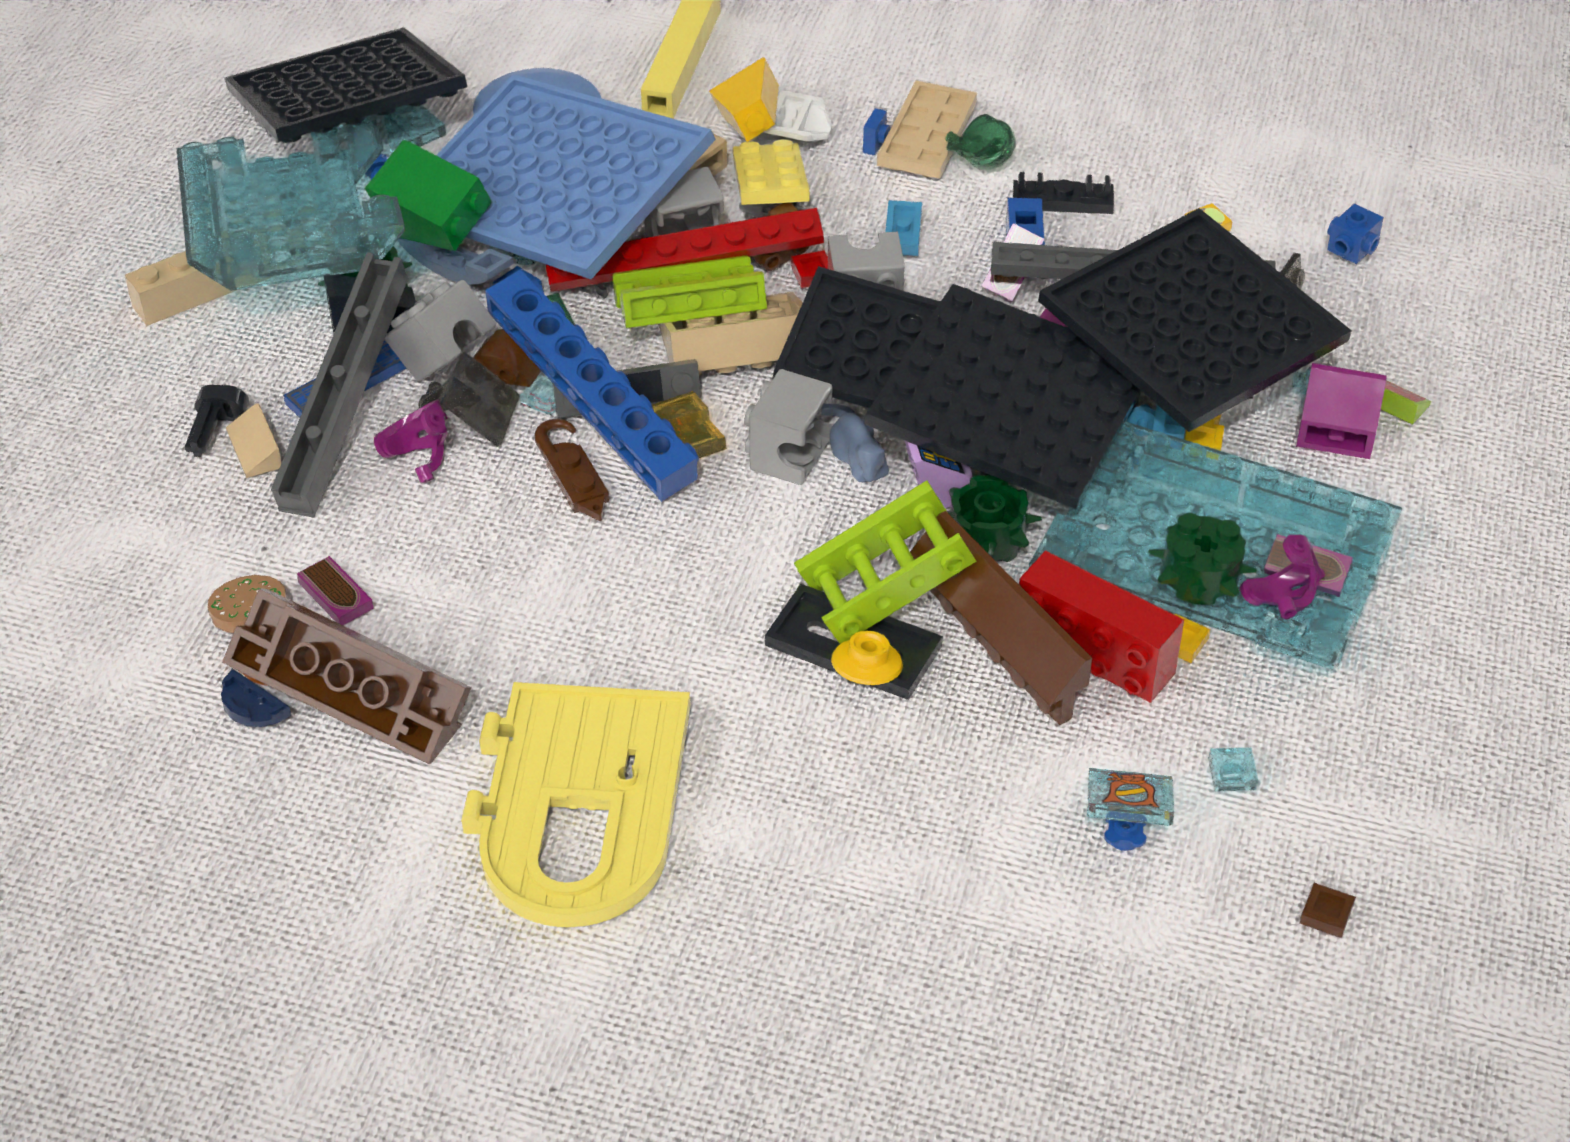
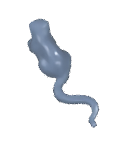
M824 403L822 406V416L840 417L830 430L829 440L833 455L850 466L852 476L858 482H873L887 476L889 468L885 451L874 438V428L865 425V419L856 415L855 411L849 406Z

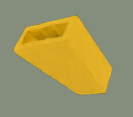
M764 57L709 90L722 117L747 142L775 125L779 84Z

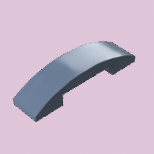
M397 238L399 244L422 265L438 275L455 282L465 280L470 285L484 283L514 264L513 257L490 248L479 255L459 246L455 251Z

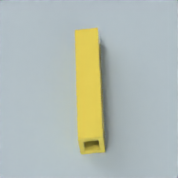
M681 0L641 87L642 110L674 119L721 12V0Z

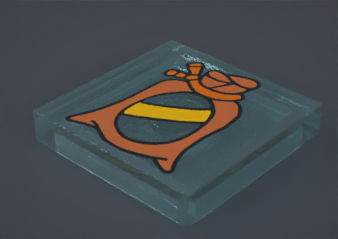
M1089 768L1088 818L1165 826L1173 825V776Z

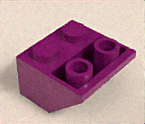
M1312 363L1296 447L1370 459L1377 432L1387 375Z

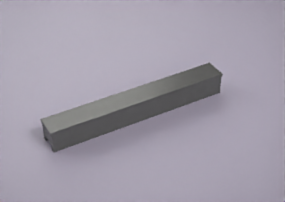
M366 253L271 488V492L278 505V511L312 518L316 515L408 281V275H406L402 259L399 257H394L393 261L376 259L374 253Z

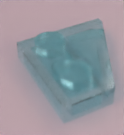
M405 105L396 108V111L392 114L383 115L390 154L395 151L402 140L421 147L446 135L445 124L423 105Z

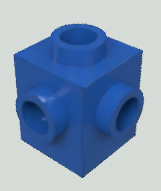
M1354 203L1340 217L1336 216L1331 221L1327 230V234L1330 236L1327 250L1357 264L1367 254L1371 255L1376 250L1380 241L1384 217Z

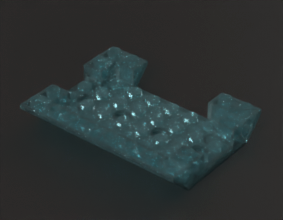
M365 118L363 122L358 124L333 126V130L327 133L316 134L312 132L311 138L314 154L295 152L286 158L261 157L252 163L247 161L244 139H236L234 137L220 138L215 143L208 144L189 142L181 148H176L187 263L228 290L233 291L360 271L367 252L374 253L376 259L382 260L405 232V226L397 196L376 195L367 201H362L364 217L362 214L356 184L383 151V143L376 119L370 120ZM347 141L348 150L340 149V144ZM213 161H218L222 165L214 169Z
M1125 421L1077 509L1070 507L1066 516L1057 513L1032 557L1029 567L1046 550L1172 614H1178L1191 621L1255 641L1256 645L1331 670H1337L1341 665L1385 563L1402 507ZM1185 513H1194L1197 516H1211L1220 520H1233L1241 527L1240 535L1247 541L1243 563L1257 568L1256 574L1258 575L1247 577L1240 574L1237 585L1239 595L1236 597L1225 595L1216 598L1215 604L1212 605L1192 604L1177 598V591L1170 587L1169 584H1160L1158 582V577L1161 575L1162 559L1149 554V549L1164 548L1168 535L1167 527L1176 524L1179 516ZM1106 524L1111 527L1103 530L1096 527V525ZM1277 534L1285 537L1288 535H1305L1309 538L1311 545L1353 557V562L1340 597L1316 590L1313 601L1304 610L1297 612L1290 619H1283L1277 605L1264 603L1261 606H1255L1247 602L1240 592V585L1246 579L1269 576L1264 573V567ZM1299 585L1291 589L1295 590L1302 587L1303 585ZM1326 595L1331 597L1333 600L1328 601L1322 598L1318 599L1316 596Z

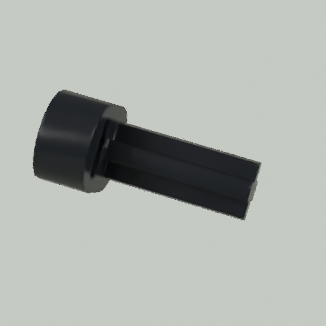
M213 384L201 387L194 404L197 415L185 444L186 452H193L194 457H202V454L208 450L218 420L234 421L246 411L249 397L242 389L230 385Z

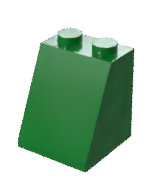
M402 140L365 187L366 192L393 237L452 251L458 248L492 203L479 177L406 140Z

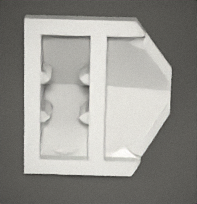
M781 90L777 101L775 125L764 131V133L802 141L828 139L832 130V124L826 110L824 98Z

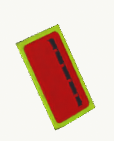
M1386 380L1381 410L1413 425L1431 405V401Z

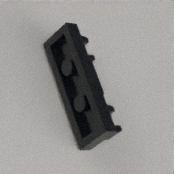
M1020 172L1018 180H1013L1012 198H1042V209L1048 212L1113 214L1114 184H1111L1109 175H1105V182L1100 184L1092 183V175L1089 174L1085 178V183H1080V181L1064 179L1044 181L1043 174L1040 172L1037 174L1036 181L1025 180V172Z

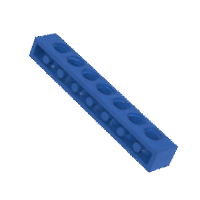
M520 269L485 290L487 309L494 320L548 379L554 383L559 391L661 502L698 479L697 462L699 458L695 449L689 443L684 444L676 436L673 426L667 419L663 418L661 420L653 411V407L647 397L643 394L638 395L633 390L627 376L622 371L617 372L609 364L608 358L599 347L594 348L590 344L583 329L577 324L573 325L566 318L565 312L556 301L551 302L547 298L542 286L536 279L531 280Z

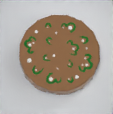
M263 575L244 576L228 581L214 590L208 599V612L212 623L223 631L234 633L236 626L245 625L259 589H268L287 598L285 587L279 580Z

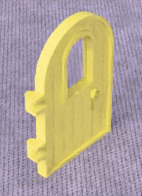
M513 682L506 718H501L495 712L485 714L479 743L482 755H497L489 796H484L478 790H470L467 793L461 822L464 834H480L479 851L483 873L491 891L504 906L515 914L535 923L555 927H581L598 924L617 917L634 907L649 894L659 880L666 863L691 707L690 692ZM633 755L635 756L634 765H632L633 777L625 780L628 757ZM549 807L569 809L583 807L587 810H609L599 864L594 872L582 880L575 882L555 881L547 877L539 867V856ZM482 815H496V818H495V820H493V819H492V816H482Z

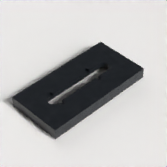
M800 584L765 634V646L837 673L832 665L831 657L840 643L808 630L810 626H818L829 630L821 618L833 611L825 592ZM887 616L864 631H874L884 635L889 640L890 645L900 654L903 661V669L894 680L880 685L869 686L909 700L942 648L943 636Z

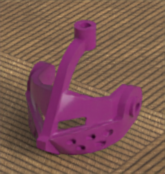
M439 399L408 414L377 433L374 437L375 449L384 458L407 454L415 450L432 448L429 462L415 468L420 484L434 479L432 472L437 470L443 459L444 440L448 434L445 420L448 417L443 411ZM425 430L428 435L419 438V432Z
M1288 535L1283 540L1282 544L1286 556L1292 562L1290 565L1267 577L1246 579L1240 585V592L1247 602L1255 606H1261L1264 603L1277 605L1283 619H1290L1297 612L1304 610L1313 601L1318 582L1325 576V573L1319 567L1311 542L1305 535ZM1307 583L1306 585H1304V586H1302V587H1300V588H1298V589H1295V590H1292V589H1291V588H1293V587H1296V586H1299V585H1302V584Z

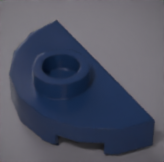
M233 668L224 677L221 699L225 713L233 721L244 726L265 727L277 724L291 716L289 705Z

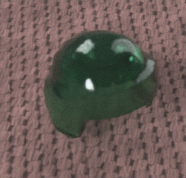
M982 114L976 117L966 128L962 137L952 131L945 137V140L948 142L946 146L947 151L957 152L959 156L964 157L972 166L980 170H991L1001 167L1009 160L1016 147V137L1011 127L1004 121L997 120L989 114Z

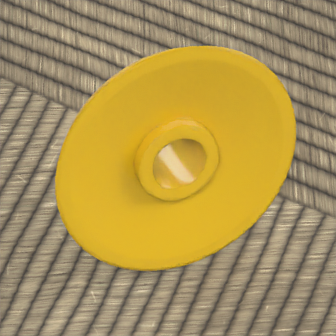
M874 631L855 633L851 636L850 640L841 643L834 650L831 657L832 665L838 674L847 680L864 685L888 683L897 678L903 669V661L898 651L890 645L889 640L884 635Z

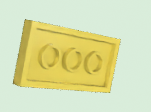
M777 140L773 144L760 145L758 142L748 141L741 143L740 146H732L741 205L810 201L809 185L798 143H793L790 140Z

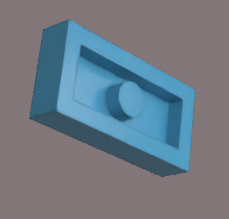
M889 200L885 232H898L903 256H918L922 202Z

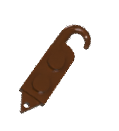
M549 419L542 422L534 433L535 443L546 460L547 468L574 513L582 512L598 521H602L605 503L609 502V491L580 444L577 445L571 442L553 444L548 436V433L554 429H565L574 434L576 432L575 426L563 419Z

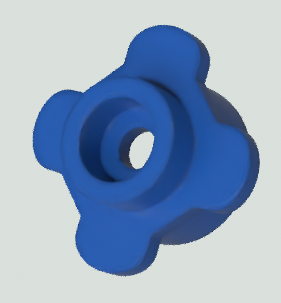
M1117 809L1109 810L1106 813L1105 820L1108 823V830L1104 833V839L1107 843L1122 851H1130L1137 847H1142L1146 843L1147 837L1143 833V827L1147 825L1148 819L1145 814L1141 812H1120Z

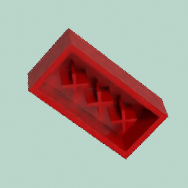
M1046 550L1019 578V585L1092 657L1090 672L1093 675L1101 677L1150 703L1175 675L1184 619Z

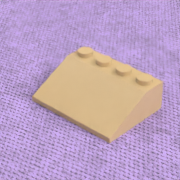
M793 292L766 295L767 309L658 324L668 361L671 363L696 359L699 376L705 370L716 369L717 373H729L736 371L737 366L751 364L752 368L769 367L772 365V361L779 359L803 302Z

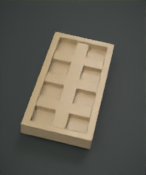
M915 80L877 154V166L940 179L977 103V93Z

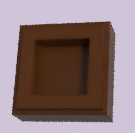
M1314 882L1299 924L1342 938L1356 897Z

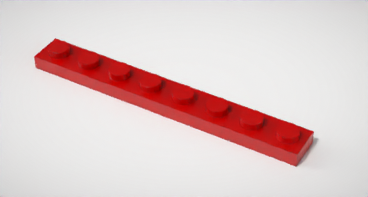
M816 207L625 241L592 279L546 265L550 291L555 292L613 281L612 275L618 272L745 255L751 257L824 244V234Z

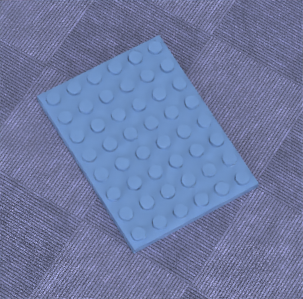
M513 74L436 156L479 177L492 201L465 238L592 279L715 141L712 130Z

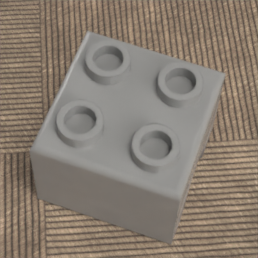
M709 167L688 170L645 218L646 237L720 225L717 209L720 214L724 212V196Z
M898 232L878 233L879 243L870 249H859L852 246L848 241L847 235L828 236V269L904 291L905 263Z
M460 280L452 286L446 281L414 303V306L408 311L406 310L392 320L391 325L394 329L386 334L385 340L415 380L422 381L454 361L462 354L461 349L481 336L484 337L496 327L497 323L465 280Z
M783 369L777 372L771 382L766 381L764 383L759 401L756 405H749L744 418V424L749 426V435L745 442V452L749 453L751 470L797 485L804 483L830 442L832 425L815 417L817 414L821 415L822 406L825 402H832L831 384Z

